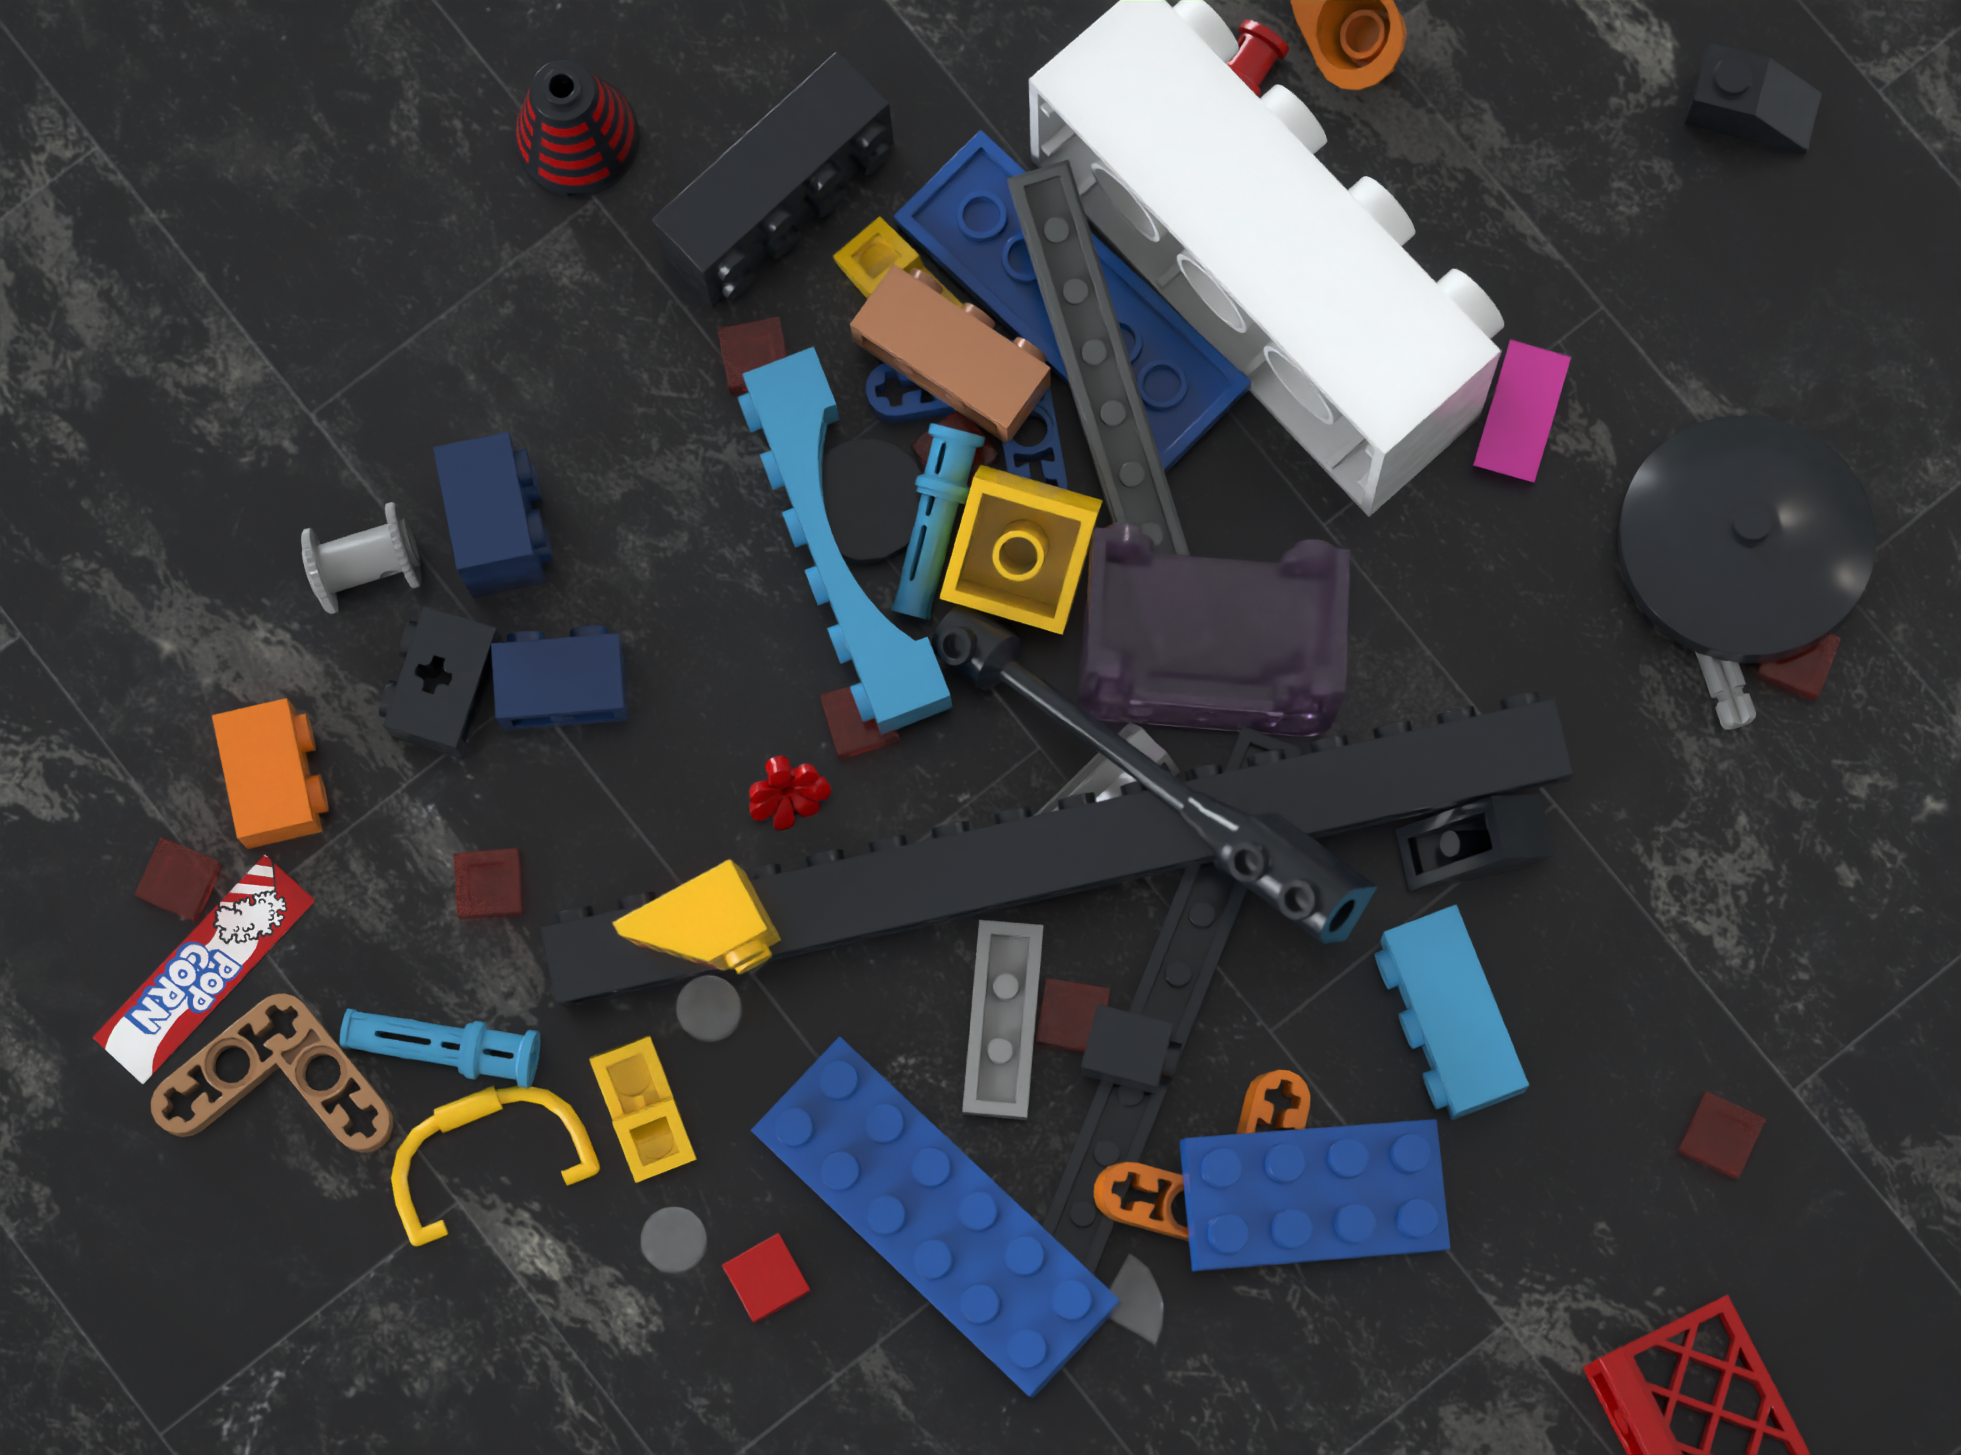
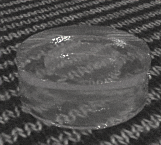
M707 975L697 977L684 986L677 999L676 1011L679 1022L690 1036L703 1042H716L725 1039L735 1031L741 1020L742 1004L737 991L728 981L717 976Z
M667 1207L655 1212L647 1220L641 1234V1246L648 1261L657 1269L671 1274L684 1273L694 1268L704 1257L707 1249V1233L699 1218L689 1210L680 1207Z

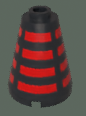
M556 60L544 65L536 73L516 122V149L524 169L543 188L563 196H568V193H584V196H591L614 186L629 171L635 161L639 148V125L632 105L619 89L577 62Z

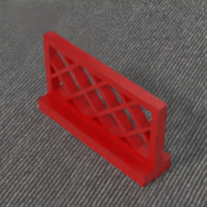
M1728 1295L1582 1367L1627 1455H1713L1710 1453L1719 1420L1751 1431L1745 1455H1757L1762 1436L1784 1443L1790 1455H1811ZM1718 1315L1730 1339L1724 1361L1691 1350L1698 1325ZM1685 1331L1681 1346L1666 1341ZM1651 1347L1677 1356L1669 1388L1665 1389L1646 1382L1633 1356ZM1737 1356H1739L1745 1369L1735 1366ZM1688 1361L1721 1372L1711 1405L1679 1394ZM1731 1376L1754 1385L1761 1398L1755 1420L1722 1409ZM1654 1397L1665 1400L1662 1411ZM1675 1404L1708 1416L1699 1449L1676 1441L1669 1427ZM1768 1414L1776 1428L1766 1425Z

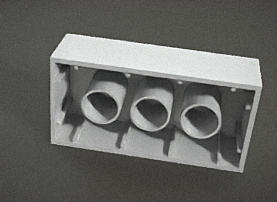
M1120 0L1029 79L1031 160L1038 168L1069 160L1083 209L1089 222L1164 301L1252 382L1249 391L1370 517L1480 419L1501 354V350L1490 339L1504 327L1503 318L1488 295L1466 274L1457 269H1451L1436 283L1402 248L1415 235V229L1407 213L1382 185L1370 177L1363 176L1347 190L1314 156L1327 143L1326 135L1317 119L1296 95L1287 88L1276 84L1259 99L1226 63L1239 53L1238 43L1225 22L1204 0H1181L1173 8L1165 0Z

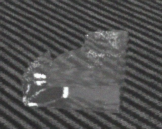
M1129 1254L1110 1288V1291L1120 1299L1122 1304L1108 1319L1155 1344L1163 1321L1161 1294L1156 1281L1147 1267Z

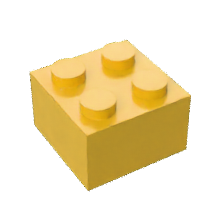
M980 465L973 477L939 599L1063 635L1103 500Z

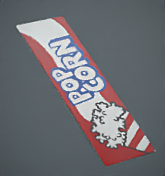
M264 855L92 1038L137 1080L144 1084L305 913L315 900L270 858Z

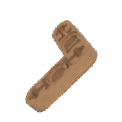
M285 993L274 994L262 1000L161 1082L155 1089L151 1099V1113L159 1126L173 1135L180 1137L193 1136L203 1131L276 1070L281 1068L336 1138L349 1149L360 1153L374 1152L387 1143L391 1138L394 1128L393 1115L376 1090L311 1010L295 996ZM279 1009L286 1015H289L296 1010L299 1016L294 1019L292 1024L297 1032L290 1039L279 1033L263 1045L273 1052L272 1056L264 1061L259 1049L244 1038V1034L253 1029L254 1034L261 1039L275 1026L270 1018L274 1011ZM237 1047L244 1049L250 1058L248 1074L242 1080L235 1083H227L220 1080L216 1073V1062L220 1054L229 1048ZM327 1055L334 1057L338 1061L341 1075L336 1085L326 1091H317L310 1088L306 1081V1069L309 1063L319 1056ZM202 1069L207 1082L223 1095L213 1102L211 1095L204 1092L191 1104V1108L195 1113L191 1120L185 1121L179 1116L169 1120L167 1115L174 1108L169 1098L177 1091L188 1097L201 1088L203 1085L193 1079V1076ZM354 1082H357L361 1088L360 1091L349 1095L354 1103L366 1113L375 1108L379 1113L372 1121L377 1131L369 1138L360 1132L350 1137L348 1130L353 1126L354 1122L340 1104L335 1107L331 1114L326 1109V1105L343 1098Z

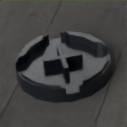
M874 438L847 440L823 454L822 488L825 510L834 540L844 561L858 565L876 564V561H884L890 557L894 558L907 551L922 493L916 492L917 485H915L917 475H922L915 460L895 444Z

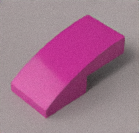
M1510 339L1475 457V466L1535 482L1571 356Z

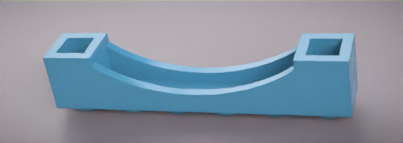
M814 347L743 373L748 393L737 397L750 432L762 429L768 442L770 451L759 455L772 489L775 490L785 486L793 508L783 511L782 514L794 546L796 548L807 544L815 566L804 571L817 605L830 602L838 624L828 627L827 630L840 664L852 660L861 681L850 686L862 721L866 722L875 718L880 733L883 735L953 708L951 695L928 637L917 641L913 640L899 630L877 609L854 579L834 540L824 504L822 459L828 424L836 422L840 418L836 402Z

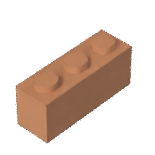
M893 264L850 323L853 342L1008 445L1051 385V367L1045 364L1047 361L1046 355L1035 345L1023 338L1016 337L1014 342H1011L993 330L995 322L976 306L964 303L960 308L941 295L943 292L941 285L923 271L913 268L910 273H907Z

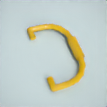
M493 1085L434 1109V1115L414 1127L397 1150L391 1175L395 1204L411 1244L421 1246L448 1235L443 1220L422 1228L411 1201L407 1176L411 1158L423 1140L440 1129L442 1133H445L502 1110V1104L517 1101L541 1104L560 1117L571 1134L582 1162L561 1171L566 1185L569 1186L594 1176L600 1171V1164L586 1128L572 1106L546 1089L532 1086L528 1089L518 1085L496 1089Z

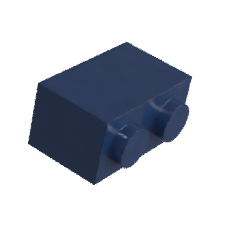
M591 625L571 629L570 637L545 639V633L540 631H519L508 634L507 642L491 643L496 720L503 731L629 720L625 649L619 633L608 634L607 627Z

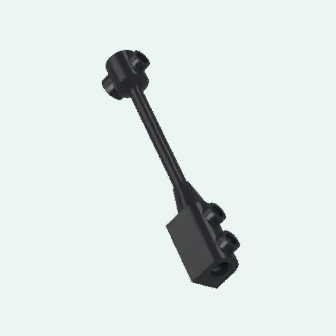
M963 605L955 606L943 618L931 641V647L937 657L982 690L990 689L1002 681L1179 811L1182 819L1220 861L1222 869L1320 942L1346 941L1377 889V885L1279 813L1251 815L1203 792H1195L1019 662L1021 640L1014 627L1009 623L995 620L983 611Z

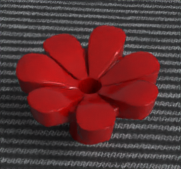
M775 756L769 759L765 765L769 779L756 782L749 789L750 816L756 821H761L772 814L775 829H789L795 822L794 812H798L803 817L815 815L821 808L818 801L829 798L831 787L827 780L818 774L813 765L802 764L792 769L787 757Z

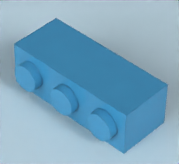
M1457 905L1385 931L1380 940L1383 950L1375 953V959L1386 987L1391 989L1398 986L1407 1008V1010L1398 1013L1400 1023L1410 1047L1415 1049L1422 1046L1431 1070L1422 1073L1435 1109L1446 1106L1452 1121L1523 1094L1529 1087V1083Z

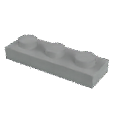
M979 920L963 1115L1019 1120L1028 1119L1044 925Z

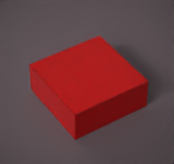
M779 1233L722 1264L754 1324L811 1292Z

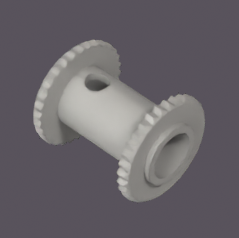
M390 502L385 505L388 524L324 544H320L312 528L303 530L301 544L305 571L315 596L319 599L326 612L333 614L339 611L336 592L400 572L404 573L410 587L416 588L420 586L422 575L418 546L410 524L404 518L397 504Z

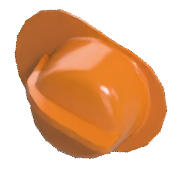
M1291 0L1296 22L1314 56L1317 66L1328 81L1341 89L1360 91L1377 85L1391 72L1395 71V65L1405 48L1407 30L1404 17L1398 10L1394 0Z

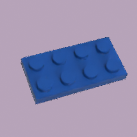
M1437 1119L1193 1137L1179 1140L1192 1271L1436 1252L1450 1249Z

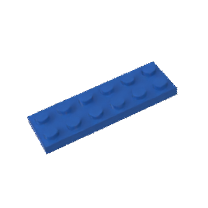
M980 130L893 216L894 223L1015 337L1023 338L1039 348L1047 357L1046 365L1051 367V371L1070 388L1006 181L1007 178L1026 173V171ZM1091 233L1161 463L1166 474L1251 389L1252 382Z
M840 1036L750 1130L1031 1399L1046 1386L1122 1304L1120 1299Z

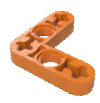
M1275 1070L1257 1076L1250 1083L1246 1092L1236 1134L1256 1133V1123L1260 1126L1271 1123L1274 1107L1272 1103L1264 1100L1266 1091L1277 1089L1280 1083L1283 1084L1282 1094L1291 1099L1290 1109L1278 1111L1273 1129H1305L1310 1108V1092L1307 1084L1299 1075L1289 1070ZM1134 1162L1111 1165L1099 1174L1094 1184V1199L1097 1208L1104 1216L1120 1223L1189 1241L1188 1228L1179 1225L1171 1212V1203L1174 1197L1184 1190L1183 1175ZM1130 1175L1132 1176V1188L1146 1193H1157L1159 1188L1158 1181L1164 1183L1155 1201V1205L1142 1201L1127 1202L1124 1209L1120 1208L1121 1197L1112 1193V1185L1116 1182L1125 1181L1127 1176ZM1154 1207H1155V1220H1154V1219H1151V1218L1149 1217V1215H1150V1213L1152 1212V1210L1154 1209Z

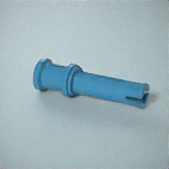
M930 423L928 433L933 436L925 472L922 475H917L915 485H917L916 492L922 493L895 601L891 607L893 611L931 620L932 617L931 611L946 559L959 503H966L970 492L967 482L976 448L983 447L986 438Z
M349 1008L345 1012L340 1032V1048L349 1050L351 1048L403 1059L458 1067L459 1073L464 1074L465 1078L475 1080L480 1074L517 1080L519 1087L528 1089L535 1078L541 1042L540 1033L535 1030H528L525 1035L489 1030L487 1024L481 1021L468 1023L464 1029L421 1022L414 1019L357 1012L355 1009ZM388 1032L430 1039L431 1044L423 1045L383 1038L382 1034ZM448 1044H460V1049H448ZM491 1051L513 1053L514 1057L513 1059L491 1056Z

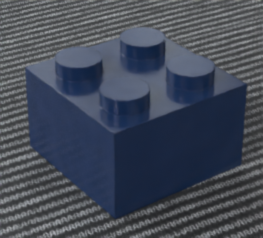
M509 431L433 447L457 571L472 598L546 583L543 563L554 561L548 529L546 524H543L540 510H532L531 503L542 501L536 469L534 464H531L527 448L517 450Z

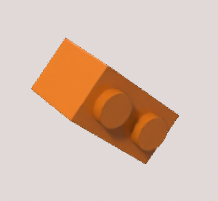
M284 698L212 715L237 839L247 849L322 832L319 813L328 812V801L320 774L310 775L306 752L316 750L308 714L298 715L291 702Z

